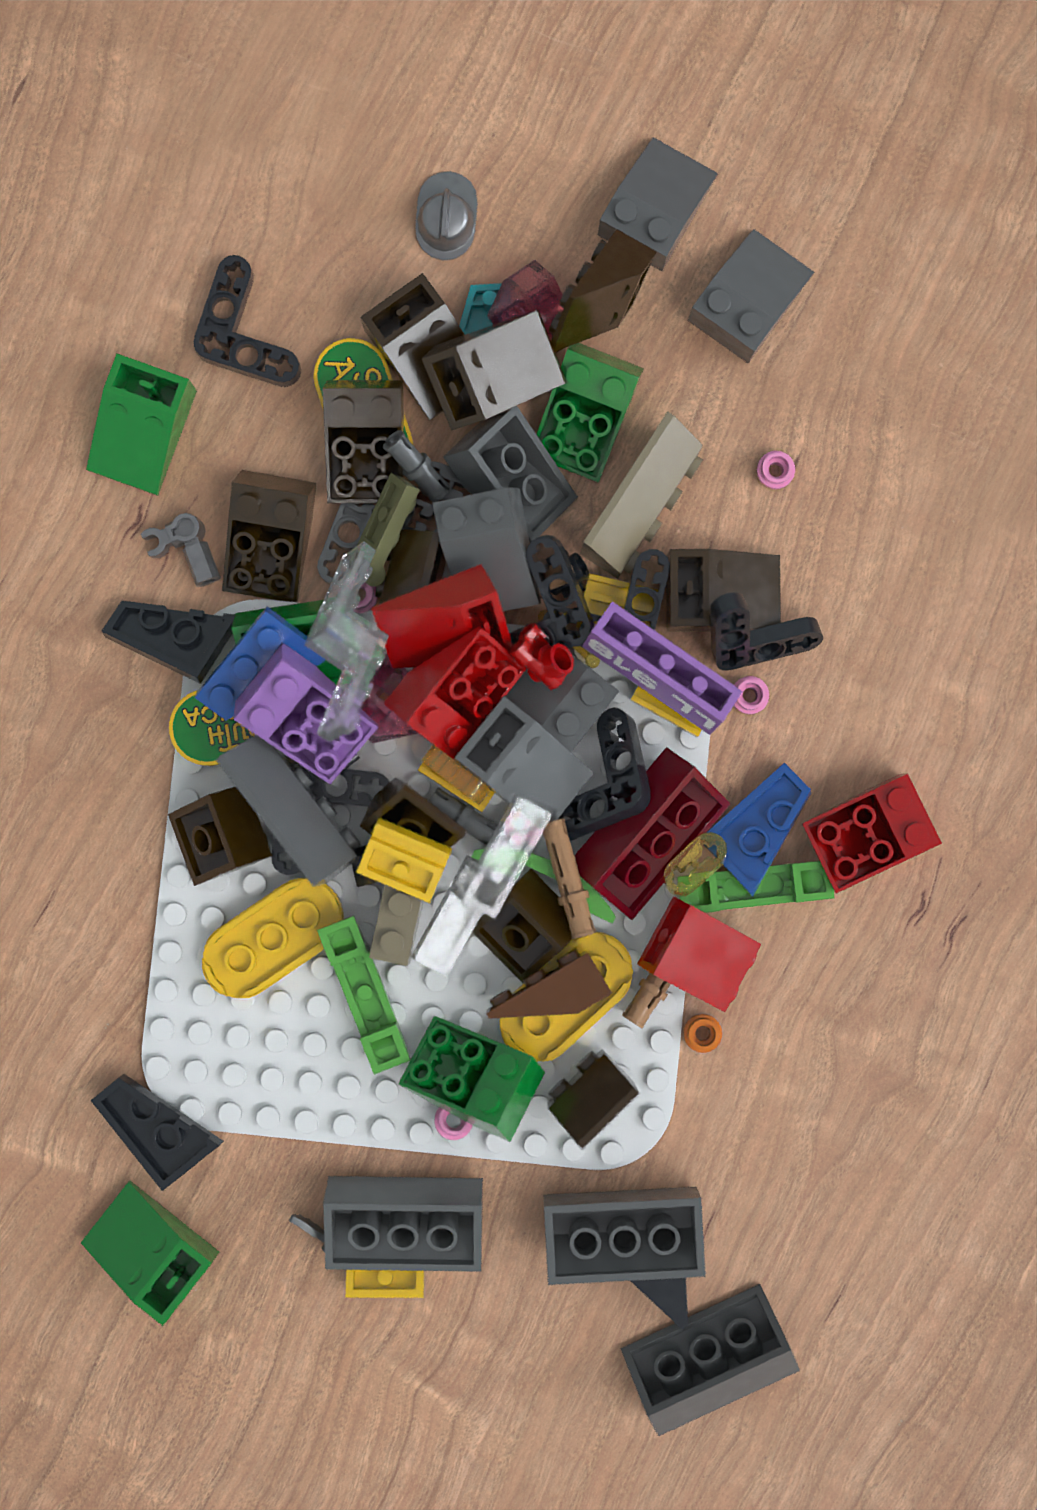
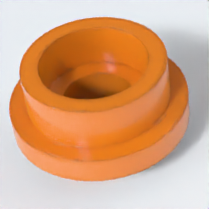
M697 1014L686 1022L683 1035L685 1042L692 1050L707 1053L714 1050L720 1044L722 1028L714 1017L708 1014ZM700 1026H706L709 1029V1035L704 1040L698 1039L695 1035L697 1028Z

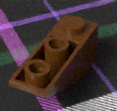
M574 949L557 959L559 967L546 974L543 969H540L525 978L523 982L526 986L514 994L511 993L510 989H507L490 999L489 1002L492 1007L486 1010V1014L489 1019L579 1014L611 995L612 992L587 950L579 954L578 950Z

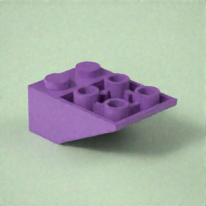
M284 643L280 645L235 703V721L329 784L335 780L378 728V724L323 672Z

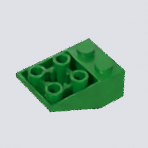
M577 343L569 346L561 365L566 383L552 390L536 435L558 467L599 483L644 368L584 344Z
M116 353L103 388L86 470L158 496L197 393L191 381L185 377Z
M434 1016L398 1085L471 1125L511 1142L545 1071L534 1057Z
M128 1181L81 1242L84 1248L126 1296L162 1326H164L220 1253V1251L131 1181Z

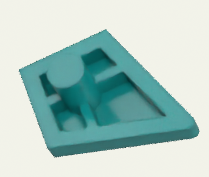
M508 283L470 286L459 324L465 335L510 319Z

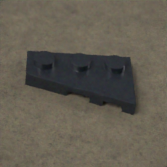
M122 600L101 632L107 639L201 684L233 634L232 624L235 614L224 613L223 616L205 614L203 610L190 609L189 612L170 610L163 605Z
M125 1074L118 1077L90 1100L162 1191L224 1142Z

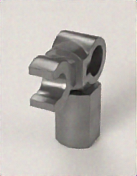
M183 513L175 517L172 522L165 524V528L162 530L148 528L141 533L142 538L145 540H150L154 537L159 539L158 547L148 551V555L152 558L165 556L172 546L178 548L185 545L183 552L197 587L206 586L220 579L208 543L202 541L206 532L205 525L195 516Z

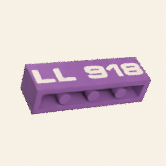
M614 602L609 605L582 645L584 649L709 735L724 721L743 692Z

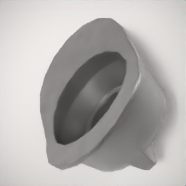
M451 171L439 172L429 177L421 186L419 192L415 226L417 241L423 251L439 260H452L465 254L472 245L475 235L477 194L471 181L462 174Z

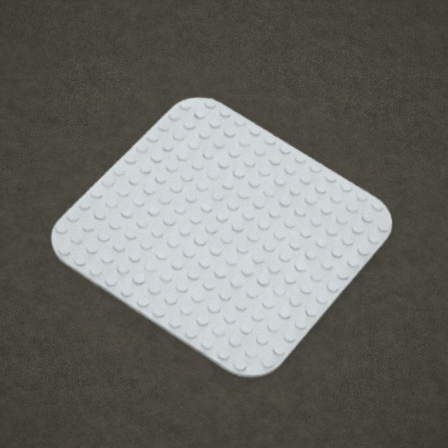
M267 599L246 600L227 606L214 615L223 616L224 613L236 614L238 612L265 609L267 606L271 608L298 603ZM369 610L361 614L353 613L362 683L337 687L378 724V728L357 752L360 759L347 769L377 772L385 775L390 781L396 777L428 801L439 787L442 791L467 806L468 803L418 771V768L434 744L383 704L405 675L413 670V667L392 668L372 611ZM507 624L509 632L525 627L522 625ZM233 634L201 684L183 676L181 699L187 694L199 690L235 646ZM574 646L569 648L575 658L590 667L619 690L618 694L604 711L614 707L620 708L634 719L646 770L662 751L668 747L695 766L706 778L710 743L709 734L701 730L699 736L695 737L630 701L638 687L637 684L583 647ZM598 719L571 752L594 772L577 795L608 783L597 734ZM619 720L616 721V728L611 730L617 736V726L622 723ZM175 749L168 814L208 794L235 787V784L220 765L203 766L192 763L182 757ZM624 752L618 757L616 761L617 770H622L629 765L631 760L630 752ZM286 755L291 764H299ZM338 775L331 784L326 782V789L331 796H341L347 789V781L342 775ZM355 775L353 776L355 788L351 799L358 800V791L369 793L372 800L384 787L379 785V779H373L371 785L358 784L360 776ZM494 794L482 813L477 809H474V811L498 826L503 827L505 817L514 808ZM597 800L593 803L590 809L591 818H597L602 814L604 810L603 800ZM330 802L337 812V815L333 818L343 830L345 827H348L360 841L361 845L359 847L368 845L371 835L359 827L369 806ZM167 816L141 1055L143 1072L148 1087L156 1096L209 1131L589 1170L614 1169L630 1164L655 1146L664 1134L672 1116L675 1102L685 991L670 984L665 992L668 996L664 1001L660 1000L643 1029L623 1017L622 1014L641 986L638 984L641 979H646L650 973L638 966L637 963L673 896L679 899L677 877L697 874L700 841L633 920H630L601 895L616 918L613 924L591 914V918L596 932L606 933L615 937L629 952L633 969L630 988L614 1007L563 1054L553 1060L538 1061L545 1074L511 1142L475 1126H472L470 1132L464 1138L448 1140L443 1138L435 1128L434 1117L439 1107L398 1085L410 1061L375 1075L373 1074L360 1041L361 1035L335 969L330 965L325 949L254 997L232 998L218 993L210 986L202 970L204 947L210 935L282 884L293 879L306 877L302 871L294 875L279 873L274 868L271 857L253 865L194 886L169 816ZM258 816L262 829L268 838L269 848L272 853L274 835ZM564 816L565 821L571 819L567 816ZM519 819L515 823V829L518 833L525 834L530 829V823L526 819ZM503 828L491 847L520 850L550 860L542 831L533 843L517 845L506 837ZM594 832L570 841L574 855ZM468 833L451 847V854L430 903L423 901L410 964L404 966L374 959L399 1023L410 1060L434 1016L505 1045L500 1031V1018L489 1019L486 1010L492 1007L489 1002L490 999L507 989H510L511 993H513L523 984L469 928L532 868L513 860L506 874L472 858L474 850L489 847ZM287 852L280 854V860L285 861L286 868L291 869L292 864L295 862ZM351 864L326 884L339 896L343 906L344 919L355 916L371 950L385 884L377 882L357 887ZM532 869L561 897L557 880ZM603 1049L635 1082L640 1094L586 1147L581 1149L549 1111L547 1102L551 1097L548 1093L561 1079L565 1078L569 1082L579 1072L576 1065L590 1051L597 1054ZM450 1114L447 1116L446 1122L449 1127L457 1128L460 1125V1118Z

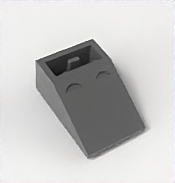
M505 696L455 757L457 764L541 831L540 825L556 821L594 774L540 724Z

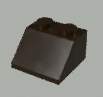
M400 530L398 543L391 549L386 560L390 561L387 575L384 581L376 587L375 597L381 598L380 604L436 582L443 553L438 532Z
M396 777L373 797L359 827L372 836L374 827L378 819L381 818L450 848L465 837L467 830Z
M236 786L208 794L168 814L194 886L253 865L272 856L268 838L262 829L257 813Z
M529 869L469 928L522 983H524L523 980L538 971L556 956L572 939L564 906H560L558 902L559 896L532 869Z
M603 1049L597 1054L590 1051L576 1065L579 1072L569 1082L565 1078L561 1079L548 1093L551 1097L547 1102L549 1111L581 1149L586 1147L640 1094L635 1082Z

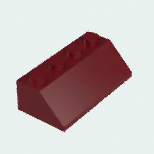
M668 747L662 751L646 770L651 791V800L647 808L635 816L595 831L574 855L580 877L630 920L636 917L730 805V802L695 766ZM633 788L630 789V796L625 798V800L631 802V795L637 791Z

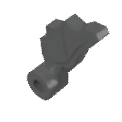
M293 1214L290 1217L289 1221L324 1243V1230L318 1224L300 1214ZM324 1243V1245L321 1247V1249L323 1250L324 1253H325V1243Z

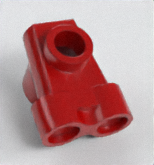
M533 622L520 632L519 640L510 648L508 653L520 666L527 668L528 674L533 681L542 682L549 690H553L559 687L567 674L573 670L574 659L566 646L562 644L550 646L545 639L546 635Z

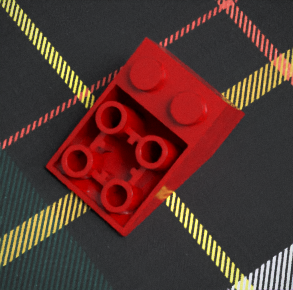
M482 564L371 608L392 668L417 667L478 626L507 651L513 646L497 590Z
M478 626L408 672L383 704L410 727L455 760L457 754L502 698L507 695L527 668L520 666L503 646Z
M908 773L892 777L802 823L835 893H839L942 844Z

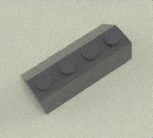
M259 736L251 737L216 759L313 887L328 883L362 856L357 849L361 843L348 827L342 830L333 817L337 815V812L324 796L318 799L310 789L314 782L308 773L300 765L294 768L287 759L286 754Z
M328 1176L323 1202L325 1269L481 1272L483 1178Z
M697 1187L543 1195L548 1285L706 1277L702 1198Z
M760 1284L688 1317V1325L683 1330L674 1323L621 1348L646 1415L658 1436L800 1371L789 1343Z

